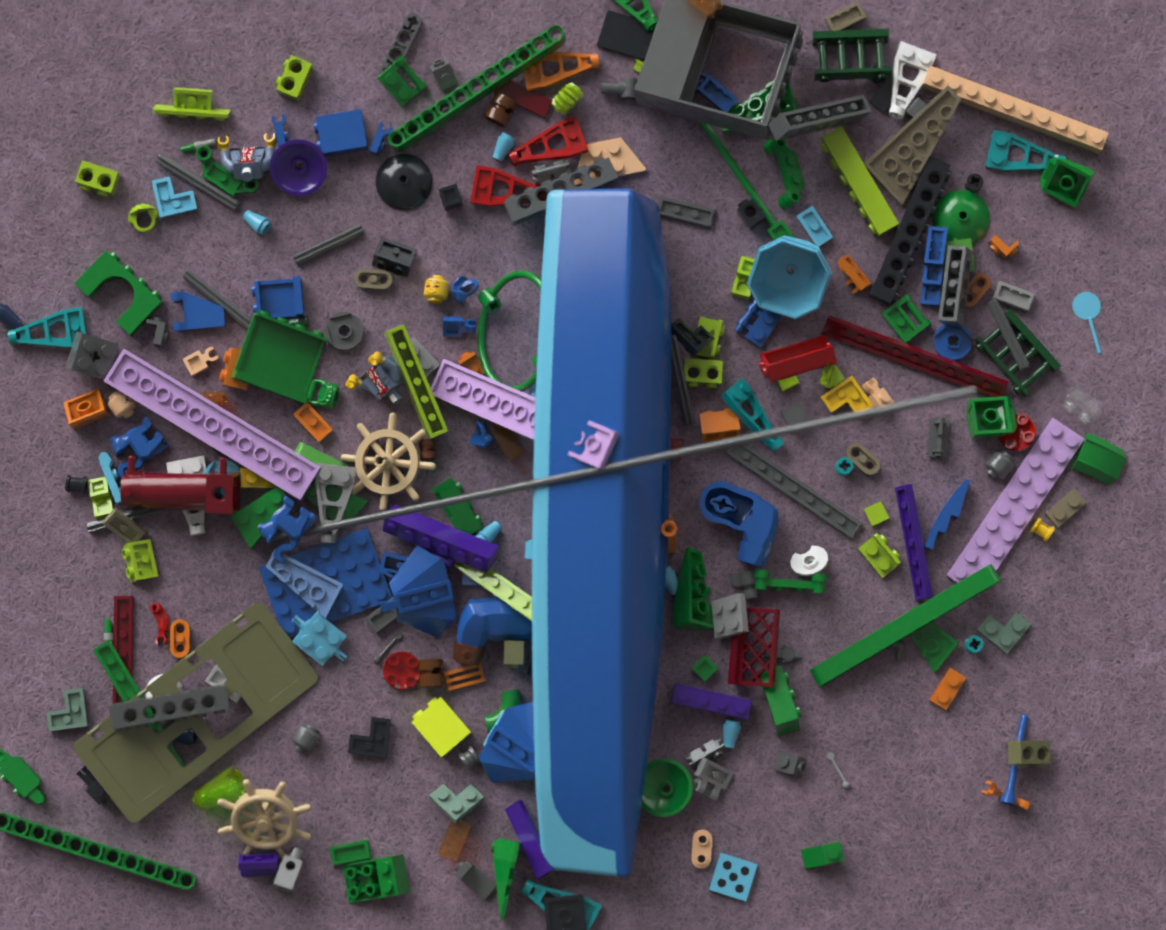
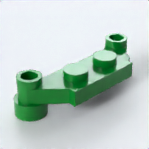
M770 139L764 143L763 148L766 154L777 155L786 193L778 198V204L782 209L787 210L799 202L800 192L805 185L796 151H792L785 144L784 139L779 141Z
M202 145L198 147L196 155L201 161L204 171L202 177L232 197L236 194L257 192L259 189L257 179H252L248 182L236 180L234 174L229 173L223 166L212 159V151L208 146ZM203 153H208L207 157H202ZM255 184V187L250 189L249 185Z
M754 570V578H756L755 589L767 590V586L774 587V591H785L786 588H793V592L805 593V589H813V593H825V582H827L828 574L814 573L812 581L770 579V571Z

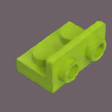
M700 317L698 327L702 325L715 339L697 353V356L714 359L715 355H719L721 344H718L719 336L723 337L725 326L722 325L723 320L719 319L717 321Z
M876 533L860 546L858 550L880 577L884 578L901 564L899 560L901 557L896 550L893 549L891 551L887 546L889 542L882 534L879 536Z
M150 539L130 542L123 546L122 556L127 563L126 575L131 583L158 577Z

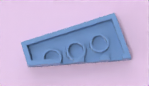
M274 549L266 567L326 619L344 584L283 553L282 557L286 560V563L280 564L274 558Z

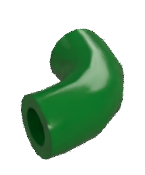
M520 689L501 692L502 704L500 709L496 713L485 715L488 734L501 712L504 713L506 708L521 705Z

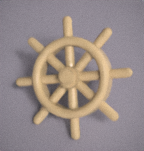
M394 412L389 415L388 429L370 433L362 423H358L357 429L365 439L359 445L356 455L342 454L340 457L344 462L355 463L360 481L354 486L352 494H357L365 486L371 491L381 494L379 508L382 512L387 510L388 495L397 494L404 490L414 501H418L420 497L411 485L416 480L419 470H434L436 468V464L433 462L421 461L420 453L416 446V443L426 435V430H419L411 438L395 430L397 416ZM382 438H387L385 451L377 442ZM394 438L403 443L395 452H393ZM370 447L377 453L375 457L366 456ZM407 450L409 451L410 460L398 459ZM365 464H374L377 467L368 474ZM397 467L409 468L406 477L403 476ZM383 472L382 486H380L373 479ZM391 473L399 481L398 484L389 486Z
M245 779L243 786L247 793L242 795L235 804L224 799L217 801L219 806L232 811L231 825L219 828L218 834L225 835L234 832L243 843L247 844L243 854H251L254 848L263 850L275 849L282 860L284 855H286L282 846L287 844L293 836L306 841L311 839V834L297 829L298 814L309 812L312 807L310 804L295 807L292 801L283 795L286 788L285 782H280L275 791L268 789L254 790L251 782ZM250 804H253L256 812L249 810L245 807ZM276 805L283 810V811L274 813V809H275ZM240 814L251 818V820L241 822ZM288 817L289 825L279 822L277 820ZM256 827L253 833L247 830V828ZM273 828H276L283 832L279 835H276ZM266 831L268 837H262V832Z

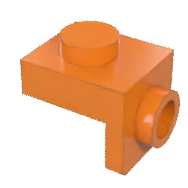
M997 235L988 242L991 245L989 246L990 250L996 255L1000 254L1004 259L1007 256L1012 257L1019 250L1017 248L1019 245L1018 241L1009 248Z

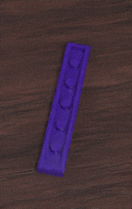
M906 484L896 487L895 492L915 600L919 601L933 598L913 486L912 484Z

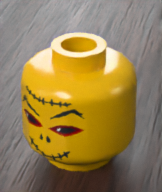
M433 275V278L427 279L423 293L427 302L442 304L443 301H446L450 284L441 275Z

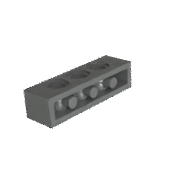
M948 245L938 321L944 325L963 326L973 252L966 246Z

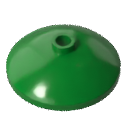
M955 190L945 194L937 202V207L933 214L934 227L948 228L947 241H953L955 238L957 240L971 238L972 244H974L985 235L990 223V214L986 203L977 194L967 190ZM964 213L966 218L961 219L959 214Z
M657 759L647 764L641 806L650 814L658 817H670L683 811L693 795V781L689 771L681 763L672 759ZM665 786H670V791L666 793L664 791Z

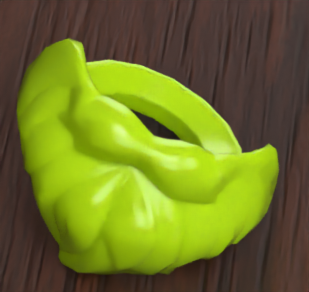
M141 203L130 210L128 223L134 225L137 231L147 233L155 227L156 219L160 215L155 207ZM148 211L151 217V225L147 228H141L137 225V213Z
M832 363L827 364L828 366L826 367L824 366L822 377L818 382L823 387L829 389L836 387L844 380L841 371L836 364L832 365Z

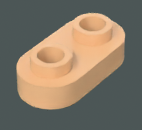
M707 830L696 831L692 841V863L695 867L702 869L706 868L711 862L712 836ZM700 836L706 837L705 843L699 842ZM699 855H703L705 857L704 862L700 863L698 861Z

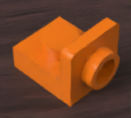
M468 351L460 356L458 361L460 366L481 375L485 374L475 352L470 353Z

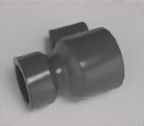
M754 570L729 574L731 586L744 588L743 594H745V599L759 597L758 590L755 589L756 578H754Z

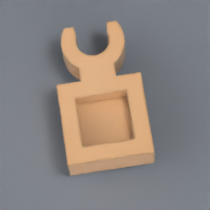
M213 347L207 348L204 354H201L200 350L183 358L191 376L209 368L207 362H216L219 359L218 356L213 358L209 356V353L215 350Z
M874 377L862 385L863 389L870 393L868 399L875 408L894 403L884 387L881 389L878 387V382Z

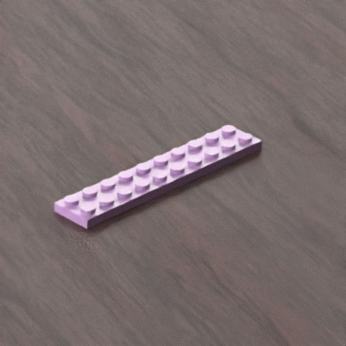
M1052 418L947 573V577L958 583L989 564H992L995 571L998 569L1084 441L1083 437L1056 419Z

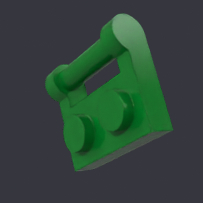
M404 56L399 57L377 77L379 82L401 107L427 86L425 81H421L406 63ZM398 67H401L416 85L414 88L411 89L396 71Z
M909 294L903 296L881 314L904 343L910 341L932 324L929 319L926 320L911 301ZM903 304L906 305L920 323L918 327L901 308Z

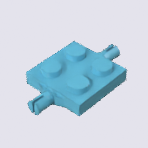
M317 611L306 622L297 615L292 619L291 622L300 628L298 635L292 642L323 666L333 655L342 662L347 658V655L339 649L340 644L347 635Z

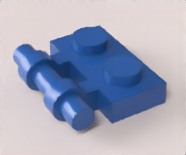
M754 299L752 304L747 306V311L743 317L738 319L734 331L740 334L745 328L749 331L745 338L761 348L782 316L766 309L760 311ZM754 314L758 318L752 326L748 322Z

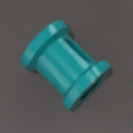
M847 457L840 458L835 464V470L841 476L848 475L853 469V462ZM842 462H845V465H849L846 471H843V468H839Z
M977 635L967 638L964 643V647L969 653H977L984 646L983 640ZM972 639L979 644L976 646V650H974V647L969 646Z

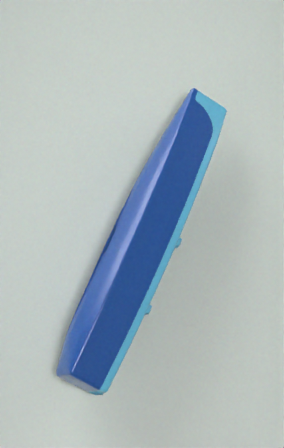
M632 189L553 190L547 196L538 329L536 384L529 388V395L535 397L533 480L595 467L568 455L571 451L581 456L586 449V440L596 434L598 429L588 425L589 421L619 433L606 464L670 451L671 280L659 206L654 200ZM583 432L585 435L584 442L580 445H575V443H578L582 440ZM670 459L533 488L532 539L525 541V559L532 560V672L536 801L540 847L546 860L557 871L626 878L632 873L662 644L668 537L662 534L661 527L669 519Z

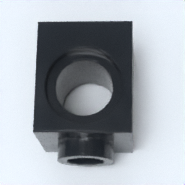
M457 184L438 189L445 211L463 206Z
M753 198L749 201L745 199L738 204L737 214L749 230L765 220V214ZM747 209H753L755 211V216L748 217L746 216L745 211Z

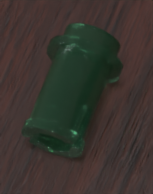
M301 315L300 318L288 320V324L293 326L299 324L307 328L310 327L308 316L304 317Z

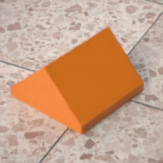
M99 388L63 402L68 424L74 430L110 416Z

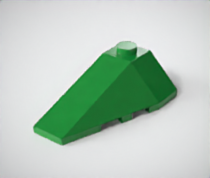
M773 81L764 85L765 88L758 93L754 92L749 95L750 98L743 103H737L731 107L727 113L760 122ZM786 83L785 89L787 91L784 101L781 100L780 113L799 109L791 83ZM722 128L723 133L735 132Z
M686 548L673 605V627L683 630H714L712 605H710L707 595L712 592L711 588L707 587L704 583V577H706L707 572L702 552L691 548Z
M497 838V842H492L491 853H494L493 860L500 919L504 920L520 842Z

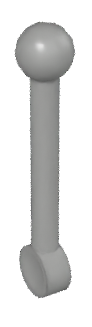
M829 752L827 758L831 760L842 780L843 788L848 789L850 783L845 780L834 759V754Z

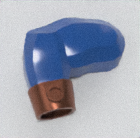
M497 597L468 600L458 622L457 638L454 639L452 659L462 664L479 665L486 648L485 643L488 639L492 641L532 640V621Z

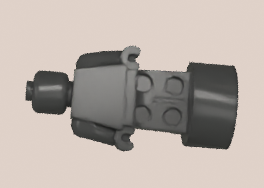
M785 644L782 645L783 648H777V658L781 659L780 663L801 659L800 653H794L793 648ZM767 651L763 658L771 659L770 653Z

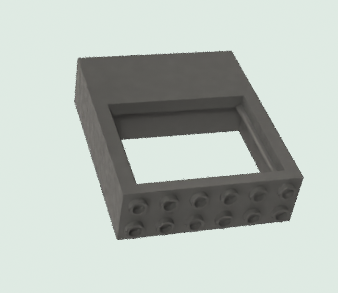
M665 0L635 87L636 104L768 140L769 134L773 135L768 124L780 114L781 100L784 101L787 91L785 89L786 83H790L792 77L791 69L792 66L796 65L797 51L801 49L803 44L801 23L718 0ZM718 25L786 43L760 122L692 103Z

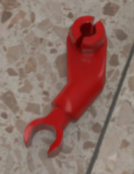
M152 603L150 610L159 623V635L156 637L155 642L160 646L159 639L164 638V644L167 645L168 638L165 635L168 631L169 617L160 603Z

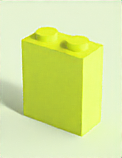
M434 697L427 703L429 707L424 712L419 710L412 716L414 718L412 724L443 758L472 732L442 697L439 699Z

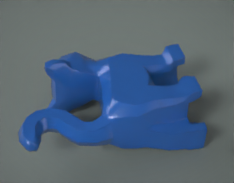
M147 417L143 419L141 426L130 429L124 436H113L110 439L116 457L122 455L129 446L134 450L138 457L136 471L141 469L153 457L163 453L170 447L159 431L154 434L155 438L149 441L146 438L145 434L152 427V423ZM128 462L121 463L118 467L117 473L120 479L125 474V470L128 469Z
M287 496L283 499L284 505L273 514L270 521L261 523L258 526V530L267 543H270L275 538L278 529L291 539L290 544H283L275 549L274 558L280 564L286 563L282 553L291 552L297 547L303 533L311 527L317 517L303 507L299 511L300 516L298 518L292 517L290 512L294 501Z

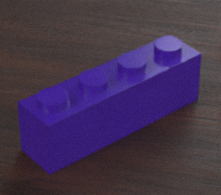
M675 684L671 703L747 720L752 700Z

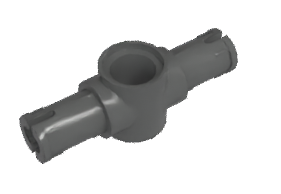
M624 78L618 81V83L601 82V94L621 96L622 100H626V98L636 100L635 87L638 79Z

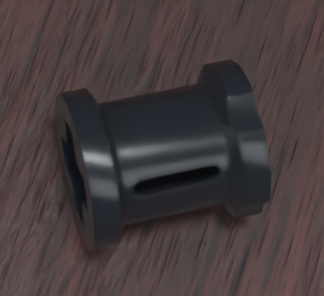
M977 173L969 175L966 179L965 189L973 193L980 191L984 182L982 176ZM972 180H973L974 182L977 181V182H978L977 186H975V185H972V186H971V185H970L971 181H972Z
M67 475L66 492L73 490L81 491L85 494L88 477L77 478Z

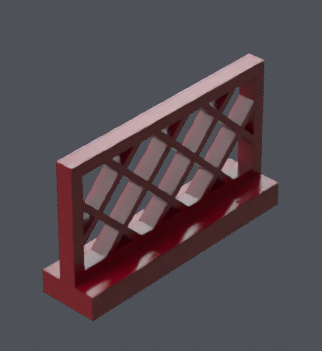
M746 608L749 632L731 636L728 684L775 687L780 610ZM749 612H754L758 617L753 624L749 621ZM769 613H774L773 622L768 625L764 618ZM760 622L766 627L761 634L755 629ZM753 631L757 638L750 644L747 638L748 634ZM770 632L772 641L767 645L763 637ZM760 641L765 648L758 654L753 647ZM751 650L755 658L749 663L746 660V654ZM768 651L771 659L766 664L761 657ZM759 660L763 668L756 673L752 666ZM748 670L754 675L749 682L744 681L745 673ZM765 671L769 673V683L763 682L760 678Z

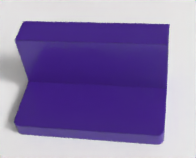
M279 853L239 855L238 870H241L242 877L276 876L280 867Z

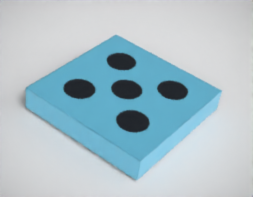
M720 852L709 890L747 901L758 864Z

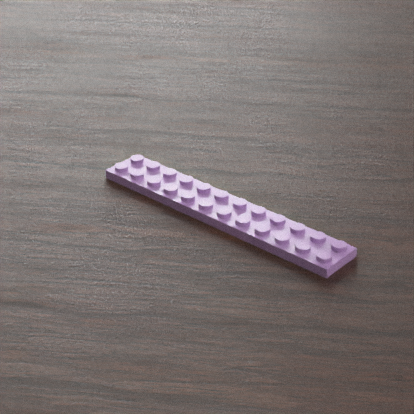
M126 349L122 350L104 379L105 383L299 500L303 498L321 468Z
M443 359L431 386L435 397L534 440L535 397ZM589 421L588 425L598 429L596 434L586 440V449L581 456L571 451L568 455L603 470L619 433ZM583 432L582 440L578 443H575V445H580L584 442L585 435Z

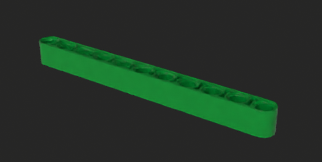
M558 25L549 27L392 131L388 137L389 144L395 151L403 152L562 47L566 43V35L563 29ZM555 34H561L560 38L552 39ZM545 44L543 49H537L538 45ZM523 55H529L527 60H521ZM508 65H513V69L510 71L505 70ZM491 76H498L495 81H489ZM476 86H482L480 91H473ZM461 96L466 97L463 102H457ZM444 107H450L448 112L442 113ZM434 117L432 123H426L428 118ZM413 128H418L415 134H410ZM402 138V142L400 144H394L396 139Z
M989 564L810 670V673L817 685L822 687L998 584L1001 579L992 564Z
M0 813V818L5 816L8 820L5 827L0 825L1 831L178 888L191 889L197 884L196 875L190 871L9 813ZM20 822L26 824V830L23 833L19 832L17 828ZM38 828H42L45 832L44 837L41 839L36 836ZM56 834L63 836V842L60 845L54 841ZM75 840H79L82 844L78 851L74 850L72 846ZM95 845L100 849V853L96 857L91 854V848ZM113 851L118 854L116 862H112L109 859V855ZM131 857L137 861L135 868L128 866V860ZM149 863L155 866L153 874H149L146 871V866ZM167 869H171L174 873V877L171 880H167L164 876ZM185 875H189L192 878L190 886H186L183 883Z

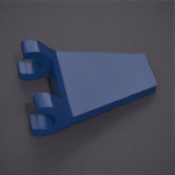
M186 292L171 293V301H183L184 322L173 323V331L182 332L226 326L224 307Z

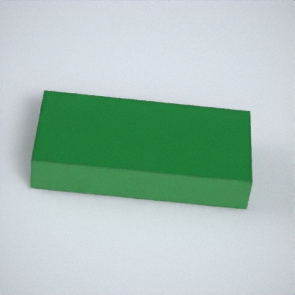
M368 839L329 847L333 866L371 859Z

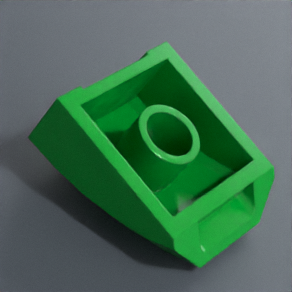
M1055 157L1049 159L1040 178V187L1047 194L1076 208L1084 196L1095 171L1075 162Z
M1008 396L970 398L967 402L966 414L969 436L972 440L1014 433L1017 429L1014 405Z
M1087 433L1078 457L1072 466V470L1109 485L1118 480L1126 461V456L1121 448Z

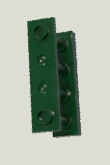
M889 29L813 31L812 46L819 47L820 70H815L814 81L826 83L830 80L858 79L883 81L890 78L891 67H884L883 45L888 43ZM828 45H836L838 47L839 69L828 70L826 47ZM846 45H855L857 47V69L846 68ZM864 45H875L877 68H865Z
M1010 308L1004 315L1011 328L1013 327L1017 332L1016 338L1019 344L1026 342L1030 346L1029 351L1025 354L1027 360L1030 361L1033 357L1039 356L1043 361L1036 371L1021 383L1013 375L1019 370L1017 363H1014L1008 369L1001 361L1011 352L1008 345L997 354L989 348L988 345L1002 334L999 327L984 340L978 336L974 341L976 342V349L980 353L984 352L1014 385L1013 390L1018 396L1023 395L1025 398L1030 394L1027 388L1046 371L1049 372L1051 370L1054 373L1061 365Z

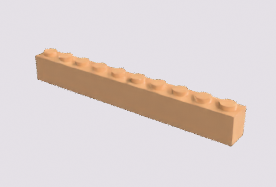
M933 66L929 67L921 87L939 94L949 85L961 98V103L1096 154H1100L1103 150L1109 134L1106 131Z

